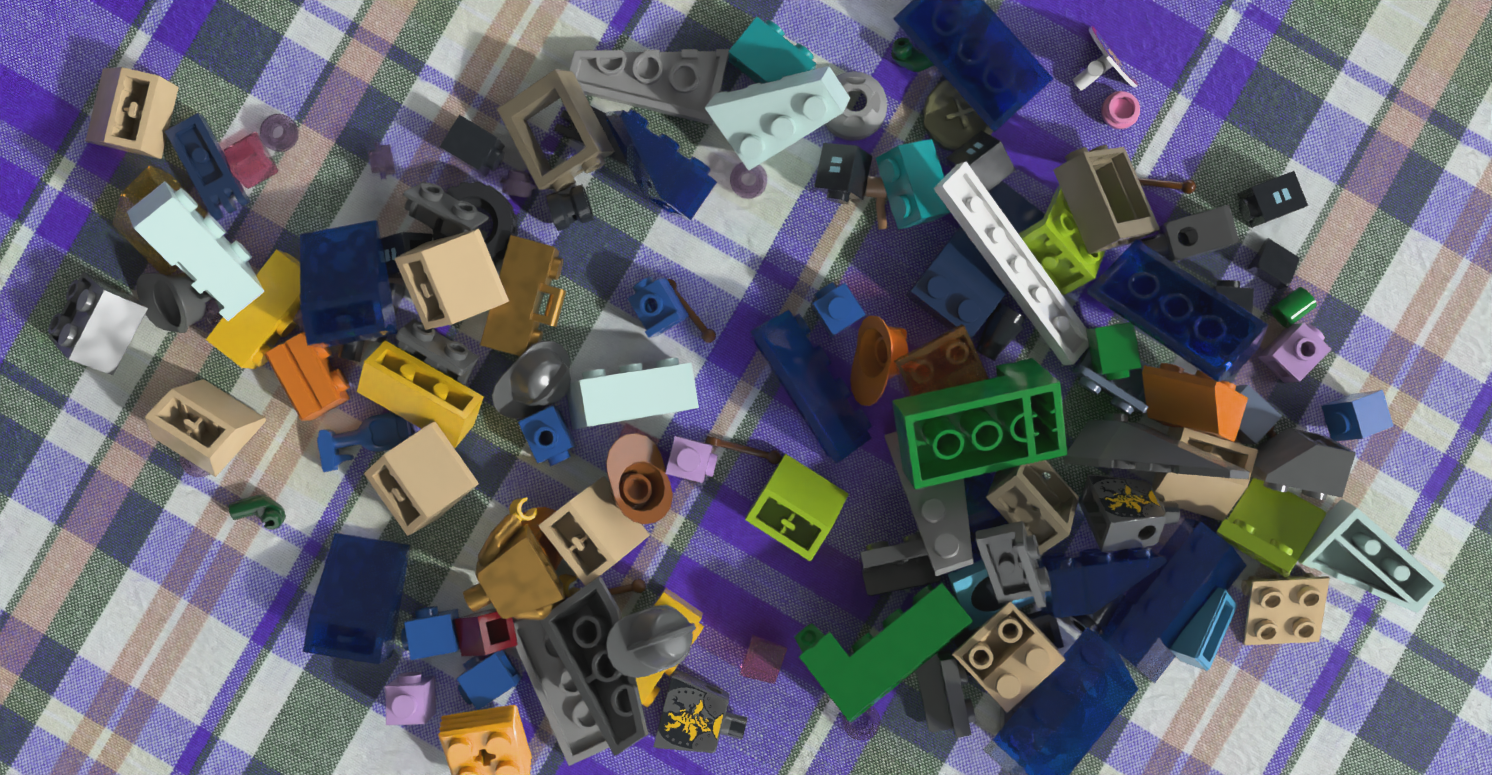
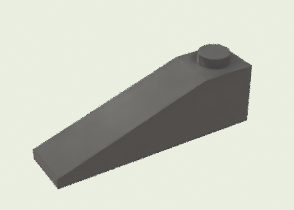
M1105 413L1104 420H1088L1064 458V464L1172 472L1221 478L1249 479L1250 473L1248 470L1147 425L1128 422V415Z
M597 577L552 609L545 619L539 621L613 755L617 756L646 737L648 730L636 678L622 675L612 666L607 656L606 641L609 631L618 620L622 619V616L603 579Z

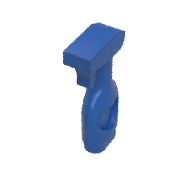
M393 412L370 416L354 431L336 434V432L330 429L319 430L317 443L323 472L338 470V466L341 463L354 459L352 454L339 455L340 448L362 445L364 448L374 452L393 449L413 435L410 422Z

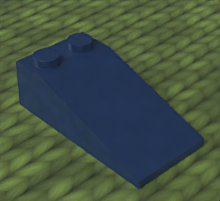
M1003 181L988 191L1018 234L1041 221L1045 216L1042 211ZM959 226L906 296L959 338L966 341L975 335L1008 290L963 228Z

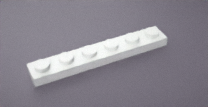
M968 163L957 164L933 189L1063 366L1074 365L1089 347L1087 328Z

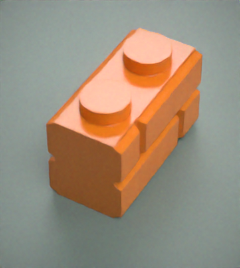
M302 332L265 353L267 360L301 421L314 420L350 399L346 392L350 388L349 382L340 369L334 370L328 357L332 355V352L323 337H316L314 333Z

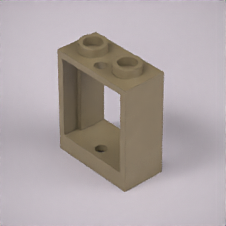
M554 69L497 108L538 189H554L555 192L563 191L576 183L574 177L582 172L590 173L601 168L605 164L604 158L615 152L572 71ZM561 98L586 148L554 169H551L527 120Z
M1107 144L1090 151H1088L1087 147H1083L1066 155V163L1053 169L1089 254L1130 245L1160 230L1125 147L1109 149Z
M1046 460L996 471L986 496L1009 524L1023 521L1028 536L1035 535L1040 555L1070 535L1079 499L1076 493ZM1047 472L1051 475V477L1049 479H1045L1042 476V473Z

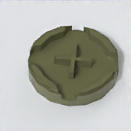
M960 76L944 80L937 84L926 98L922 111L924 129L935 144L951 152L957 150L981 130L991 135L995 130L998 119V109L993 99L994 96L988 87L973 78Z

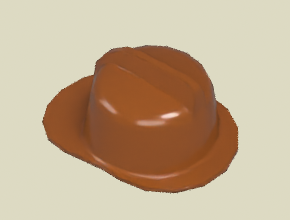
M638 433L626 434L615 440L608 451L606 459L607 476L611 485L612 499L623 515L631 521L644 525L656 523L666 516L671 508L673 498L671 483L667 474H665L666 469L661 453L651 439Z

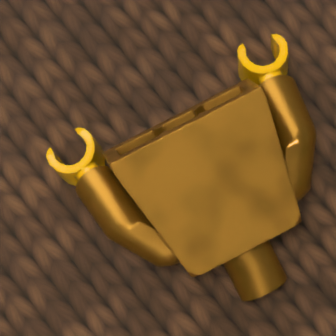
M527 497L517 498L512 501L509 507L510 514H507L491 531L478 554L475 575L479 583L463 591L464 599L473 612L492 603L502 619L514 617L515 619L543 620L550 614L552 609L564 602L565 598H569L581 590L577 587L568 590L570 583L576 581L577 577L569 574H563L558 577L528 524L522 527L521 521L532 520L537 516V508H531L525 515L522 514L521 506L527 501Z

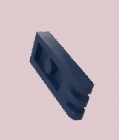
M197 113L165 131L210 215L216 221L224 217L218 203L221 202L229 214L237 210L231 198L232 195H235L241 206L250 203L249 197L204 116Z

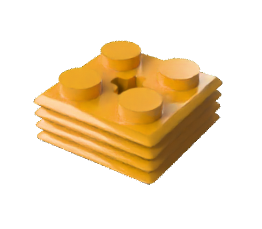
M516 705L443 715L441 717L442 721L440 722L441 727L439 728L438 736L451 775H530L532 756Z

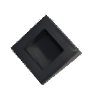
M1267 238L1247 270L1278 290L1284 289L1290 285L1300 257Z

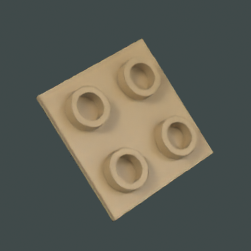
M1306 573L1304 576L1289 575L1287 578L1271 575L1270 579L1267 577L1257 578L1256 576H1249L1248 580H1242V593L1250 595L1243 644L1264 645L1319 642L1330 578L1328 576L1319 577L1314 576L1312 573Z

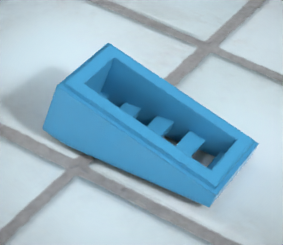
M1219 587L1216 589L1171 646L1170 651L1180 661L1205 671L1210 670L1238 606L1225 589Z

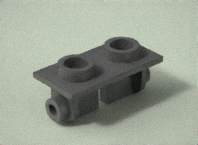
M423 181L403 193L408 198L405 210L409 211L410 217L433 229L438 227L441 218L444 222L440 233L448 237L472 231L489 218L477 211L476 207L471 203L453 198L444 193L441 187L433 183Z

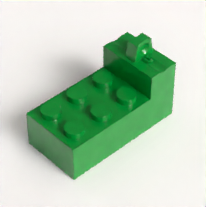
M1033 358L1014 363L997 365L996 378L892 400L904 474L914 489H919L1067 455L1060 381Z
M943 583L935 589L931 584L924 587L912 598L914 606L905 613L900 608L894 611L882 622L884 630L874 638L870 633H867L851 647L854 654L850 657L830 632L824 635L813 623L803 628L794 636L803 652L799 658L850 723L970 627L973 620Z

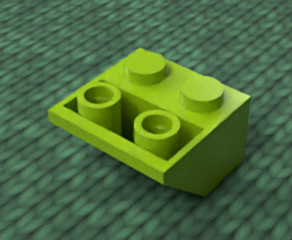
M785 453L746 514L745 520L811 562L832 529L849 493Z

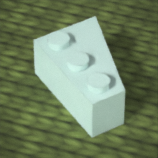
M827 66L785 76L781 80L765 84L757 83L736 91L716 93L705 106V109L749 171L841 115L850 97L831 68Z
M164 181L127 211L134 229L171 266L177 265L194 281L191 286L200 294L206 291L213 297L220 309L219 313L229 321L264 292L248 262L252 256L237 240L231 244L223 236L226 233L225 230L211 215L203 218L195 210L198 207L197 203L182 188L175 191Z
M670 358L656 361L657 368L643 370L642 363L621 366L619 367L620 374L608 376L605 374V369L582 372L583 379L571 383L566 393L572 430L699 408L692 364H679L678 358Z
M1343 499L1326 514L1298 562L1305 566L1317 569L1338 580L1364 589L1373 595L1416 613L1445 586L1443 582L1361 510Z

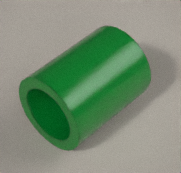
M1298 287L1271 307V313L1279 324L1289 328L1316 308L1317 304L1314 297L1306 289Z

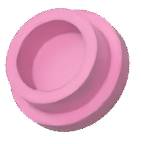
M1125 91L1114 92L1102 104V118L1108 126L1114 129H1126L1133 125L1139 117V102L1131 93Z

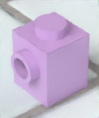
M1298 323L1285 328L1258 358L1284 383L1300 382L1330 352L1331 348L1323 341L1325 337L1319 329L1311 324Z
M675 436L665 474L703 483L706 475L713 477L718 455L712 453L713 445Z
M419 672L398 674L395 680L385 686L386 725L426 724L436 714L435 676L421 677Z

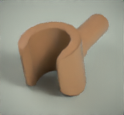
M870 176L867 180L865 196L876 198L878 230L887 229L885 210L887 193L882 178Z

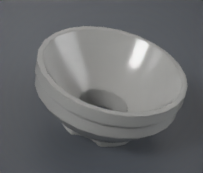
M845 72L836 76L847 93L851 91L861 92L866 98V106L861 111L856 112L846 107L841 115L824 125L831 133L844 140L855 141L870 137L881 127L886 117L888 106L883 87L876 79L863 72Z

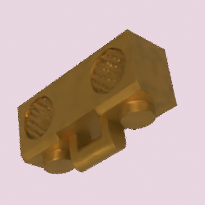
M510 236L499 275L509 301L489 310L480 342L481 346L521 356L531 345L542 341L543 331L538 330L540 323L557 327L566 295V290L550 286L552 279H559L563 266V259L558 257L560 251L557 248L517 236ZM546 293L550 295L543 316L538 314L543 294Z

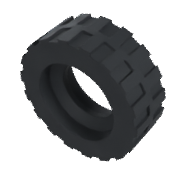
M462 182L456 187L448 188L446 194L459 201L469 202L475 207H481L491 215L493 229L484 242L493 263L496 264L497 260H502L505 257L510 236L518 235V229L516 228L518 219L517 215L514 214V208L511 203L494 187L486 186L481 182ZM441 218L438 227L431 228L433 240L448 237L440 233L444 222Z

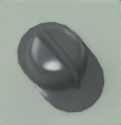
M148 272L141 274L137 280L138 300L148 307L145 313L146 316L156 327L167 331L186 333L190 325L205 316L206 302L213 297L206 291L200 294L191 286L194 281L186 273L165 275Z
M554 341L535 343L525 350L501 375L494 385L492 393L493 405L501 415L508 418L521 419L534 414L544 405H552L559 402L566 395L570 387L571 377L569 356L563 346Z
M667 605L654 606L627 615L618 620L609 631L606 641L607 656L612 666L625 676L639 678L661 672L684 661L690 651L693 639L692 632L696 629L695 624L689 623L687 618L677 609Z

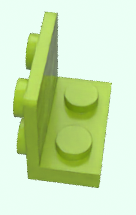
M1060 186L1056 188L1044 218L1019 233V236L1063 296L1095 279L1105 251L1088 253Z
M1253 478L1229 518L1224 519L1217 530V538L1287 578L1324 520L1326 512L1290 491L1281 492L1267 488L1263 485V480Z

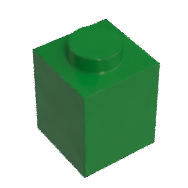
M1134 322L1086 329L1093 372L1096 374H1106V380H1116L1130 377L1129 370L1141 368Z

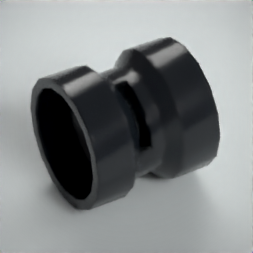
M583 184L572 187L569 194L555 192L546 195L548 207L557 231L569 228L571 223H574L576 220L583 224L594 220L591 205Z

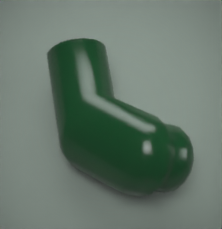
M898 38L892 44L891 56L895 63L913 72L918 73L947 61V53L942 43L923 51L914 47L908 38Z
M258 494L230 502L228 506L233 520L255 515L262 523H265L264 528L269 530L279 528L286 517L284 508L265 494Z

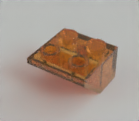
M963 324L894 360L898 381L906 397L989 379Z

